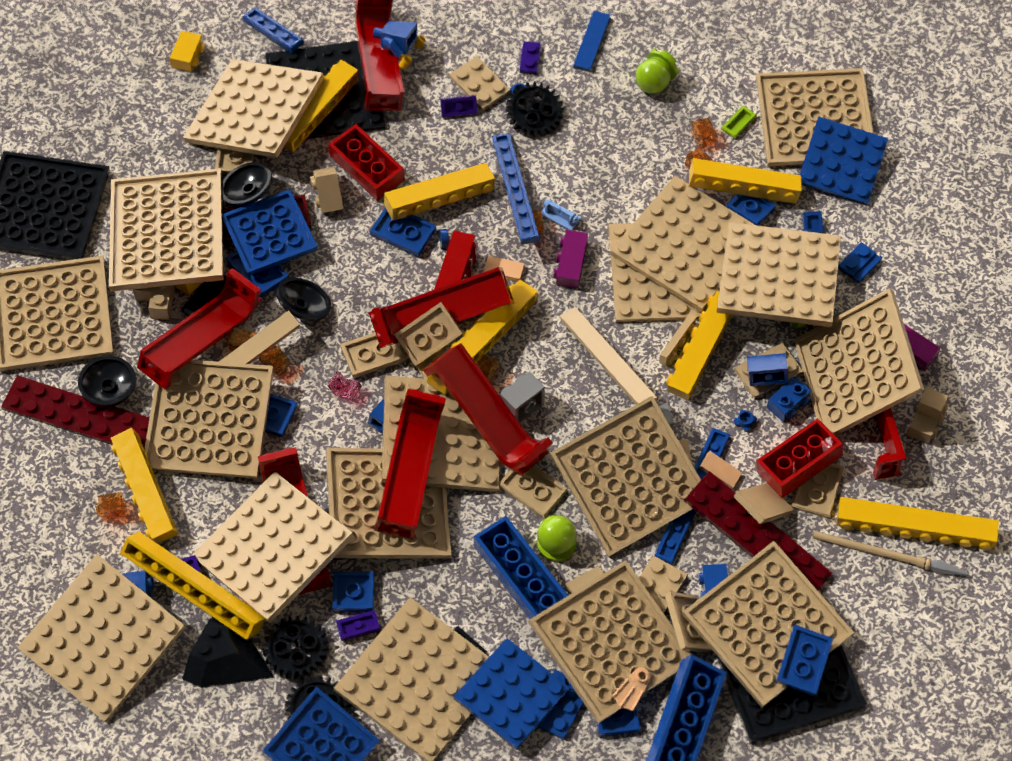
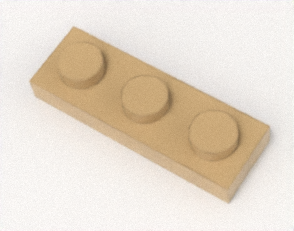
M689 313L660 354V364L666 366L669 361L672 363L677 356L676 351L678 348L682 349L687 342L686 337L692 333L694 327H697L695 315Z

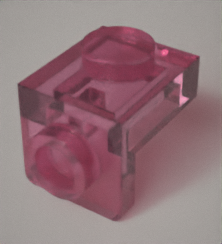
M339 371L335 372L327 384L334 396L353 401L362 387L359 381L346 379Z

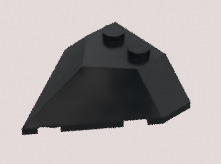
M212 617L208 620L189 654L182 680L201 688L210 685L250 681L258 678H271L273 675L251 638L246 640Z

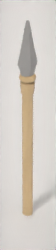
M814 531L813 539L914 564L926 570L930 569L936 574L969 576V573L942 560L914 557Z

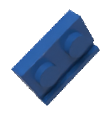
M861 242L838 265V269L857 281V283H860L880 263L883 257L878 256L875 251Z

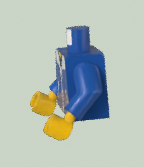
M388 21L384 28L375 27L373 31V37L381 39V47L391 50L397 58L401 59L399 66L404 70L409 67L412 59L410 56L403 54H407L413 44L416 48L422 49L426 41L424 36H418L416 22Z

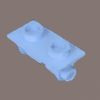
M551 199L545 200L543 204L544 209L540 213L542 216L568 230H572L581 219L575 212L572 213L554 203Z

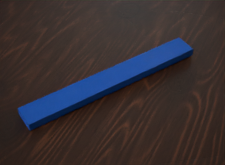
M510 133L492 136V141L521 245L539 242L538 230Z
M712 428L694 467L701 480L707 474L699 468L705 456L711 451L721 458L731 434ZM694 509L669 522L656 550L655 557L673 565L696 514Z

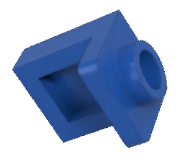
M822 211L802 213L803 231L822 234L825 232L822 223Z

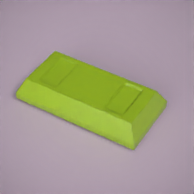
M742 106L721 127V130L735 139L753 121L757 114Z

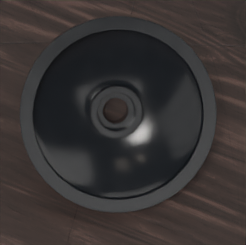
M250 162L236 167L222 181L221 197L227 204L232 206H245L256 202L265 195L272 183L270 169L265 164L259 162Z
M288 278L283 280L277 288V299L286 312L290 311L295 318L300 320H321L328 315L331 309V301L326 292L309 280Z
M103 356L90 361L83 367L78 377V388L82 397L87 402L100 407L115 406L124 402L130 397L136 386V375L133 367L126 360L115 356Z

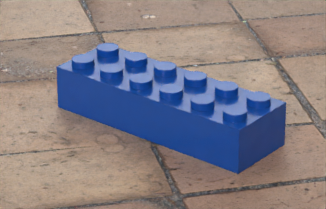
M507 516L473 536L475 549L529 620L568 596Z
M692 654L681 660L646 761H697L727 672Z

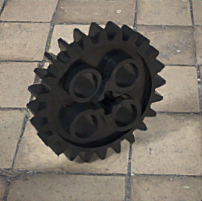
M535 81L532 86L526 82L525 87L520 84L519 90L514 88L513 94H509L505 109L508 112L506 118H511L509 124H515L514 130L520 128V134L524 131L527 132V137H529L530 133H533L534 138H536L537 133L543 137L544 132L550 134L551 129L556 130V125H560V120L563 119L562 113L564 112V108L561 107L563 101H558L560 95H554L556 90L549 91L550 85L544 88L542 82L537 86ZM534 97H539L542 100H536ZM519 105H525L526 108H521ZM544 111H548V112H550L551 114H550V115H546V114H544L543 112H544ZM528 119H533L536 122L531 123L528 121Z
M299 615L296 616L295 620H292L291 616H289L288 622L281 619L280 626L274 623L275 630L268 629L270 636H264L267 643L262 644L263 649H265L263 655L267 657L265 661L266 664H270V670L276 669L277 675L283 672L284 679L289 674L293 680H295L296 675L303 679L304 673L310 677L311 670L318 672L317 665H324L322 659H327L325 652L329 651L327 646L328 638H324L326 633L321 631L320 624L315 626V620L308 623L306 616L303 621H300ZM292 632L298 633L295 637L288 636ZM308 642L315 643L312 647L305 646ZM280 648L286 649V651L283 653L277 652V650ZM296 658L303 659L300 663L293 662Z
M312 676L309 682L305 677L303 684L297 682V689L291 687V694H287L286 699L288 701L285 702L284 707L288 709L285 710L284 714L289 716L287 718L288 721L308 697L307 694L311 693L315 687H318L350 715L352 709L348 707L351 706V703L334 691L338 681L331 684L330 677L327 681H323V676H320L319 680Z

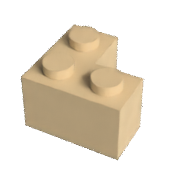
M329 167L313 170V176H310L313 191L316 190L318 195L315 198L316 208H320L321 213L342 210L343 204L335 168Z
M175 285L133 289L135 301L149 302L148 309L151 319L170 320Z
M926 387L907 435L929 444L931 438L935 440L939 431L936 427L938 423H943L949 404L946 403L948 396Z

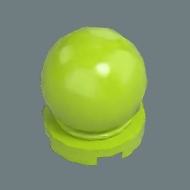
M654 48L648 54L647 60L638 66L635 75L636 84L642 91L648 94L662 92L667 88L670 79L676 78L680 73V67L677 68L675 64L677 60L667 51L662 50L660 52L657 51V48Z
M552 515L544 519L537 531V549L542 557L551 560V562H563L574 553L577 534L570 519L562 515Z

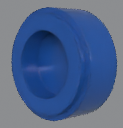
M447 229L439 230L440 248H447L449 246Z

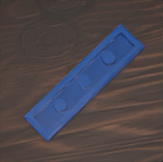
M256 7L242 16L244 22L290 53L304 44V40Z
M593 11L573 68L587 72L591 71L609 23L610 14Z

